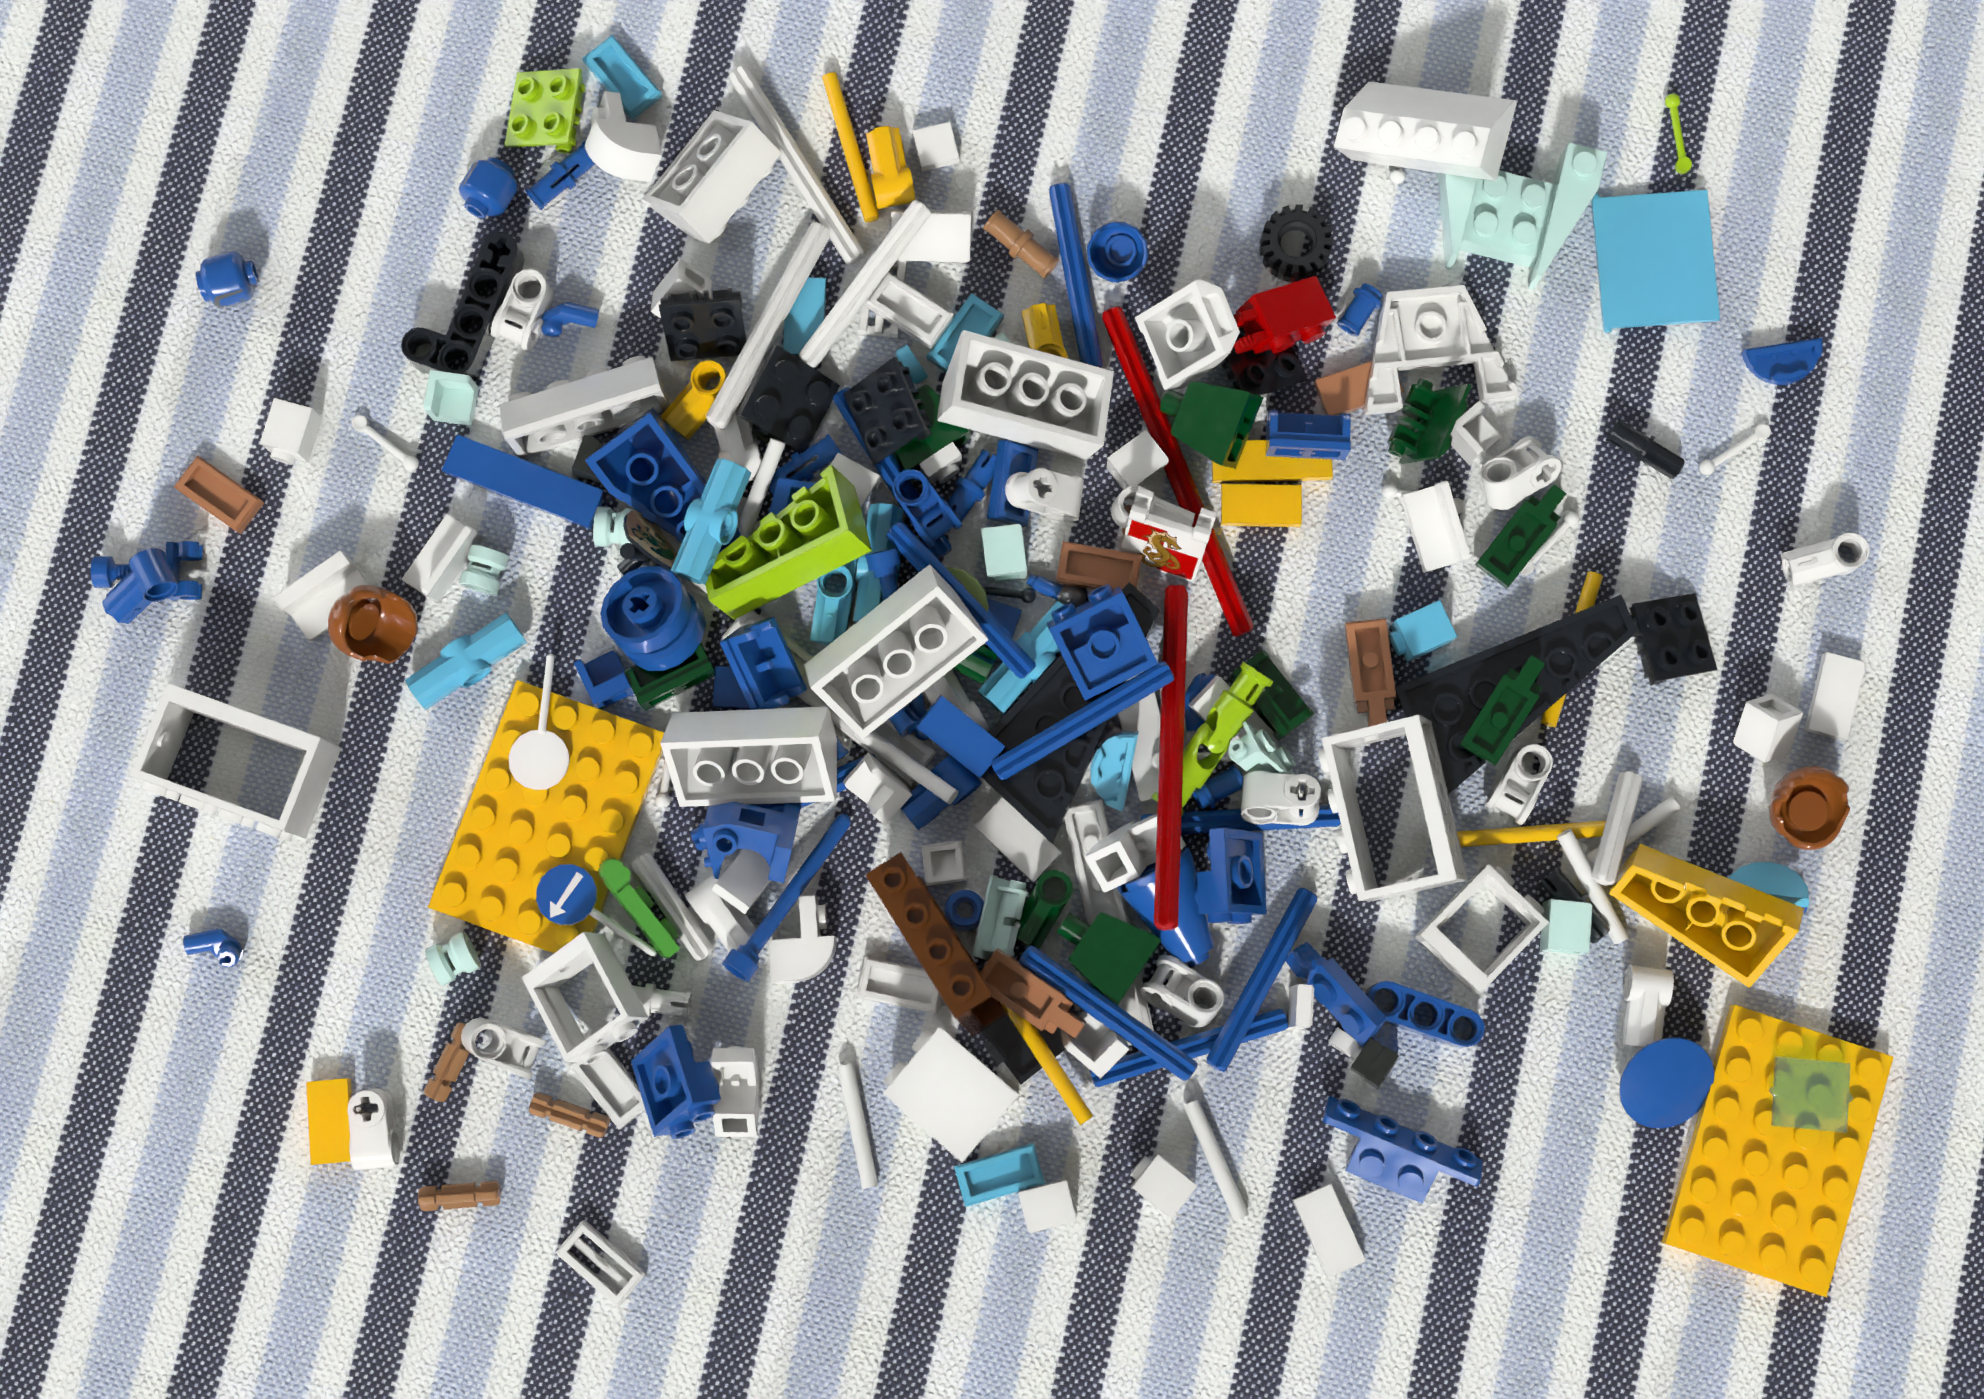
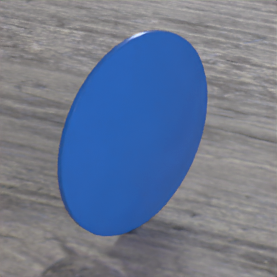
M1664 1038L1648 1044L1631 1058L1623 1071L1619 1094L1624 1110L1634 1121L1650 1128H1668L1685 1122L1702 1108L1711 1084L1714 1083L1712 1061L1700 1045L1685 1038Z

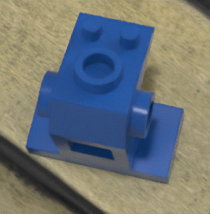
M739 802L708 806L705 821L699 824V841L702 848L707 847V855L709 856L704 857L705 867H712L714 879H719L722 862L726 855L734 853L737 849L753 850L762 855L770 867L768 880L784 883L801 805L785 803L783 812Z

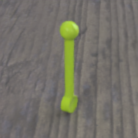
M1672 93L1666 96L1665 105L1670 109L1678 155L1675 170L1680 174H1685L1691 169L1692 162L1685 154L1678 112L1680 97Z

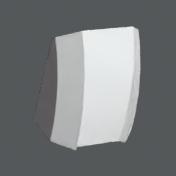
M1202 279L1193 281L1135 317L1140 332H1143L1160 375L1158 376L1164 390L1183 389L1191 381H1196L1208 373L1228 356L1240 333L1222 288Z

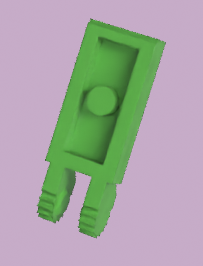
M609 858V860L602 861L603 863L599 865L600 868L598 869V875L601 876L600 879L604 880L603 883L659 955L664 958H670L680 950V947L675 942L680 937L667 919L664 918L659 922L650 910L654 906L653 901L641 886L633 889L629 884L631 872L626 866H623V862L621 863L620 859Z

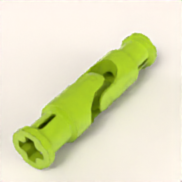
M1244 661L1240 665L1242 671L1228 691L1223 690L1208 713L1205 723L1197 729L1183 749L1181 817L1185 813L1183 807L1196 788L1201 789L1227 751L1232 738L1243 728L1242 723L1244 721L1247 722L1254 712L1252 706L1266 686L1271 687L1273 684L1271 679ZM1200 744L1207 746L1212 753L1203 759L1197 760ZM1154 792L1151 798L1154 799L1157 803L1158 792Z

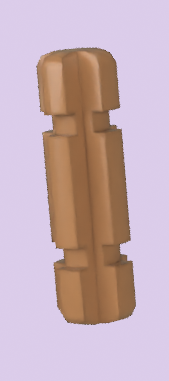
M459 1022L456 1024L450 1036L453 1038L452 1043L447 1042L433 1070V1073L436 1075L434 1079H429L424 1089V1094L435 1101L444 1102L447 1100L452 1089L449 1085L452 1081H456L470 1053L465 1049L461 1040L465 1023Z
M535 1093L529 1105L530 1114L541 1118L548 1116L550 1121L578 1131L585 1129L587 1134L598 1138L604 1137L610 1123V1118L597 1112L591 1114L589 1109L560 1099L553 1101V1097L543 1093Z
M498 1181L481 1182V1186H476V1182L442 1185L441 1189H437V1185L423 1186L419 1189L418 1204L422 1211L438 1210L439 1206H443V1210L478 1207V1203L481 1202L483 1206H495L500 1204L501 1187Z

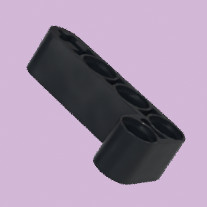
M495 232L484 240L446 335L421 327L413 328L405 333L402 338L401 349L417 370L429 374L430 370L468 375L474 382L478 379L495 337L491 336V326L495 314L502 305L513 278L522 271L524 266V255L511 235L506 232ZM507 250L510 252L509 256L505 255ZM498 254L502 255L499 260L497 259ZM490 284L498 286L497 291L491 297L485 298L480 296L485 286ZM475 320L483 321V326L478 332L473 334L466 333L469 323ZM424 343L432 345L427 355L415 357V351L418 346ZM460 356L469 357L468 363L464 368L452 370V363L456 358Z

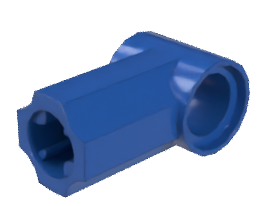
M151 548L135 554L129 561L131 572L102 601L106 614L111 615L118 623L129 624L152 602L165 600L178 590L175 576L165 552L161 549Z
M951 755L936 765L931 772L958 790L955 800L948 804L919 784L910 791L912 796L900 808L918 831L939 816L950 805L955 806L962 802L982 784L974 773Z

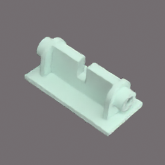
M1244 721L1242 724L1247 734L1239 740H1234L1229 745L1231 760L1249 772L1266 771L1278 774H1294L1292 769L1296 766V763L1288 750L1283 746L1277 748L1265 730L1262 729L1258 732L1249 723Z
M990 876L972 956L989 960L994 951L999 948L1009 956L1014 957L1013 949L1018 928L1012 925L1016 919H1021L1025 897H1028L1029 892L1025 891L1026 883Z

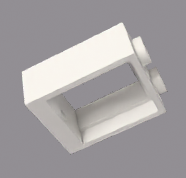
M1489 864L1480 868L1415 936L1474 995L1482 993L1549 923L1542 916L1545 910L1534 898L1529 895L1523 898L1512 887L1515 883L1513 878L1501 867L1496 866L1493 869ZM1482 884H1485L1526 926L1481 971L1439 928Z
M582 932L522 977L565 1062H579L589 1065L599 1061L607 1054L606 1048L615 1042H622L635 1035L638 1031L637 1026L649 1018L605 934ZM593 962L620 1015L585 1040L558 987Z

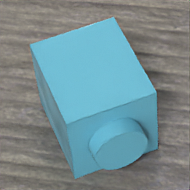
M1440 600L1396 619L1390 626L1392 633L1389 634L1393 649L1398 656L1403 654L1407 663L1451 644L1457 638V634Z

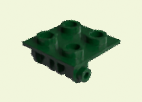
M1418 379L1417 384H1412L1404 402L1408 405H1403L1401 412L1408 417L1398 416L1396 420L1398 424H1395L1387 441L1388 445H1390L1388 452L1394 456L1401 457L1399 461L1401 464L1441 458L1451 445V432L1457 419L1463 415L1467 408L1468 400L1466 397L1472 385L1464 384L1433 391V384L1430 381Z

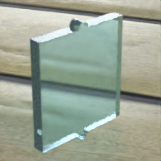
M1776 1056L1774 1086L1769 1089V1093L1773 1095L1771 1126L1847 1133L1848 1102L1853 1100V1096L1849 1094L1850 1063Z

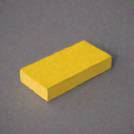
M1221 485L1220 526L1301 527L1302 485Z
M351 1078L306 1082L310 1164L350 1162V1129L347 1110L348 1103L352 1097Z

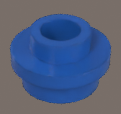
M957 891L948 898L945 904V916L955 929L961 931L973 930L979 926L984 902L973 891ZM962 903H968L973 908V913L969 918H961L957 913V909Z

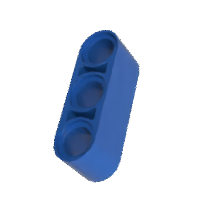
M1389 981L1373 984L1365 992L1374 1004L1375 994L1380 989H1386L1393 995L1394 1005L1392 1009L1382 1013L1386 1016L1385 1022L1459 1048L1477 1044L1484 1035L1485 1026L1482 1018L1470 1009ZM1419 1003H1425L1432 1009L1433 1019L1427 1026H1421L1414 1019V1009ZM1459 1017L1466 1018L1472 1026V1033L1466 1040L1457 1038L1453 1031V1024Z

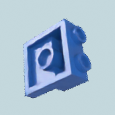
M1109 584L1101 586L1088 594L1089 602L1075 608L1073 603L1063 605L1051 613L1053 620L1047 622L1048 629L1085 701L1158 665L1120 586L1113 590Z
M1229 828L1209 829L1210 841L1207 844V856L1211 863V871L1197 872V884L1194 890L1199 914H1206L1208 923H1252L1253 915L1267 914L1263 835L1260 832Z
M683 1024L668 1026L631 1060V1064L653 1136L671 1135L672 1139H680L696 1131L694 1122H701L715 1115L713 1106L721 1100V1096L719 1093V1083L716 1077H714L710 1062L694 1061L693 1047L687 1038Z

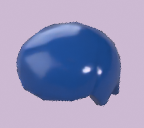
M1111 222L1105 224L1093 233L1087 245L1088 263L1095 274L1106 281L1119 283L1137 276L1147 262V241L1137 227L1128 223Z

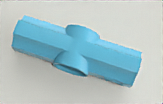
M723 458L716 460L701 498L693 500L687 509L684 520L686 534L670 570L674 574L688 581L706 585L722 544H728L736 532L738 525L736 510L752 474L747 468Z
M886 503L869 505L866 530L872 551L867 554L896 548L886 538V533L894 524L903 521V508ZM897 549L898 555H899V560L901 561V553H900V551ZM865 555L859 557L857 563L856 581H859L853 619L854 624L884 601L879 578H874L873 571L868 570ZM900 564L897 565L898 573L895 574L896 582H898Z
M858 558L817 578L818 590L810 638L811 642L829 645L848 630L852 597L856 590L855 576ZM839 574L845 576L847 585L842 592L832 594L826 590L827 580L831 576Z
M1059 601L1054 604L1030 633L1026 631L1016 641L1035 662L1036 667L1025 678L1020 679L1003 662L978 690V693L986 702L1003 715L1008 712L1030 685L1034 684L1058 659L1057 655L1060 651L1048 629L1047 622L1053 620L1051 613L1063 606Z
M506 612L473 635H463L446 645L441 650L440 657L405 679V682L416 700L427 710L458 688H466L481 681L492 671L494 664L521 648L527 641Z

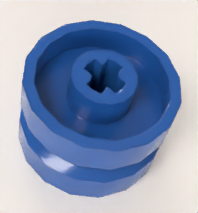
M644 566L626 573L610 588L604 597L600 612L602 627L610 638L636 666L647 671H664L680 665L695 652L703 639L706 627L704 610L671 571L660 566Z

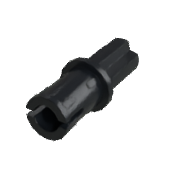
M1620 418L1605 440L1636 458L1635 463L1638 464L1642 461L1670 479H1675L1685 464L1683 458L1655 442V436L1652 435L1649 438L1623 422Z
M1560 867L1539 883L1554 900L1588 903L1586 900L1588 895L1585 893L1582 896L1563 874ZM1592 907L1590 942L1594 944L1607 935L1610 928Z

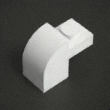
M605 91L600 105L595 106L592 111V128L585 143V149L589 157L597 166L611 175L623 179L651 182L662 157L656 126L626 122L620 93Z
M1157 813L1137 823L1134 820L1113 831L1097 842L1086 854L1085 859L1104 893L1140 877L1146 866L1156 862ZM1181 837V848H1180V851H1181V850L1184 848V846L1186 845L1185 842L1183 841L1182 837Z
M815 895L799 897L801 938L768 940L770 979L772 983L799 982L814 978L828 967L834 957L837 937L834 935L820 936V929H827L826 905H818V898Z
M739 1046L713 1048L712 1069L714 1077H716L719 1083V1093L721 1096V1100L713 1106L715 1110V1115L713 1116L715 1136L757 1137L760 1071L759 1058L755 1056V1048Z

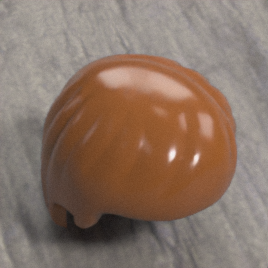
M360 585L354 587L349 593L342 595L332 605L328 615V632L334 645L346 655L364 662L372 660L390 664L397 661L412 645L418 632L417 614L412 604L403 597L379 586Z
M1806 766L1789 772L1776 783L1770 795L1769 814L1773 828L1797 848L1817 850L1826 847L1838 836L1850 812L1847 798L1849 787L1843 778L1837 776L1834 771L1819 766Z

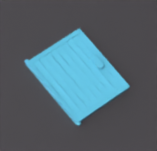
M1696 190L1600 198L1599 194H1595L1591 200L1604 333L1612 332L1614 328L1719 321L1720 313L1708 191Z

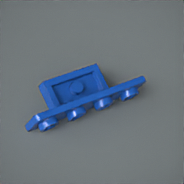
M1332 1096L1328 1097L1325 1104L1323 1122L1359 1137L1347 1160L1346 1172L1422 1204L1439 1171L1473 1186L1479 1185L1482 1177L1483 1161L1469 1150L1453 1148L1441 1143L1429 1133L1415 1132L1403 1127L1391 1117L1372 1114L1361 1109L1350 1100H1339Z

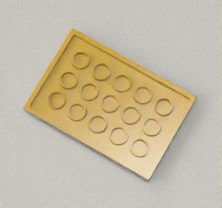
M516 680L428 908L555 953L582 932L594 933L598 920L588 915L583 921L574 925H559L549 921L540 912L536 902L538 884L541 878L556 866L573 864L581 867L594 879L597 887V901L594 908L602 913L610 890L603 883L604 880L600 879L601 876L598 875L599 865L603 863L602 861L609 860V858L620 859V862L623 859L663 754L660 742L664 732L551 692L546 731L555 733L564 741L569 751L570 764L566 775L553 787L543 790H533L524 787L512 775L509 769L508 757L512 745L521 735L532 730H538L543 689Z
M1730 1005L1713 1062L1714 1083L1711 1084L1704 1104L1698 1114L1661 1243L1819 1296L1827 1297L1894 1057L1744 1007Z

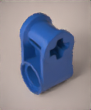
M913 469L905 470L898 474L893 483L895 498L910 517V522L930 549L935 546L934 541L953 527L959 529L963 526L943 496L940 497L931 482L921 472ZM911 480H919L923 484L922 494L914 500L905 499L903 495L904 486Z

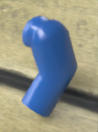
M1198 674L1185 692L1184 713L1187 731H1197L1205 723L1188 704L1217 675Z
M217 928L183 936V946L187 955L210 951L220 960L219 964L226 968L235 966L242 959L243 950L241 944L223 929Z

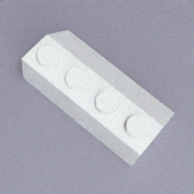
M1368 82L1343 109L1334 148L1355 161L1496 181L1517 102L1509 99Z
M963 330L942 383L937 421L1087 460L1104 446L1114 371Z
M645 356L629 358L623 362V366L612 370L607 368L591 370L585 374V378L573 382L569 380L555 381L546 387L547 390L535 394L520 392L508 398L509 402L499 404L505 440L519 458L584 438V435L591 437L629 425L652 407L661 415L670 406L658 366L653 357L646 359Z
M929 564L805 663L804 666L810 688L861 739H864L987 642L988 637L953 588Z
M829 706L672 713L660 742L680 807L713 806L730 802L743 804L835 802L837 797V738Z

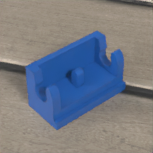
M1270 410L1267 412L1265 456L1345 460L1351 449V414L1342 413L1339 416L1278 413V410Z
M775 617L739 627L719 642L751 710L773 709L790 702L789 697L797 696L807 690Z

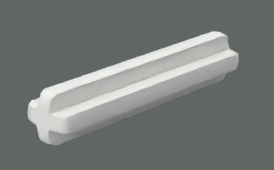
M1633 771L1621 772L1618 775L1594 865L1592 879L1604 886L1616 883L1643 779Z
M646 853L638 857L632 863V868L667 920L676 930L692 957L697 961L705 959L714 951L713 945L652 855Z

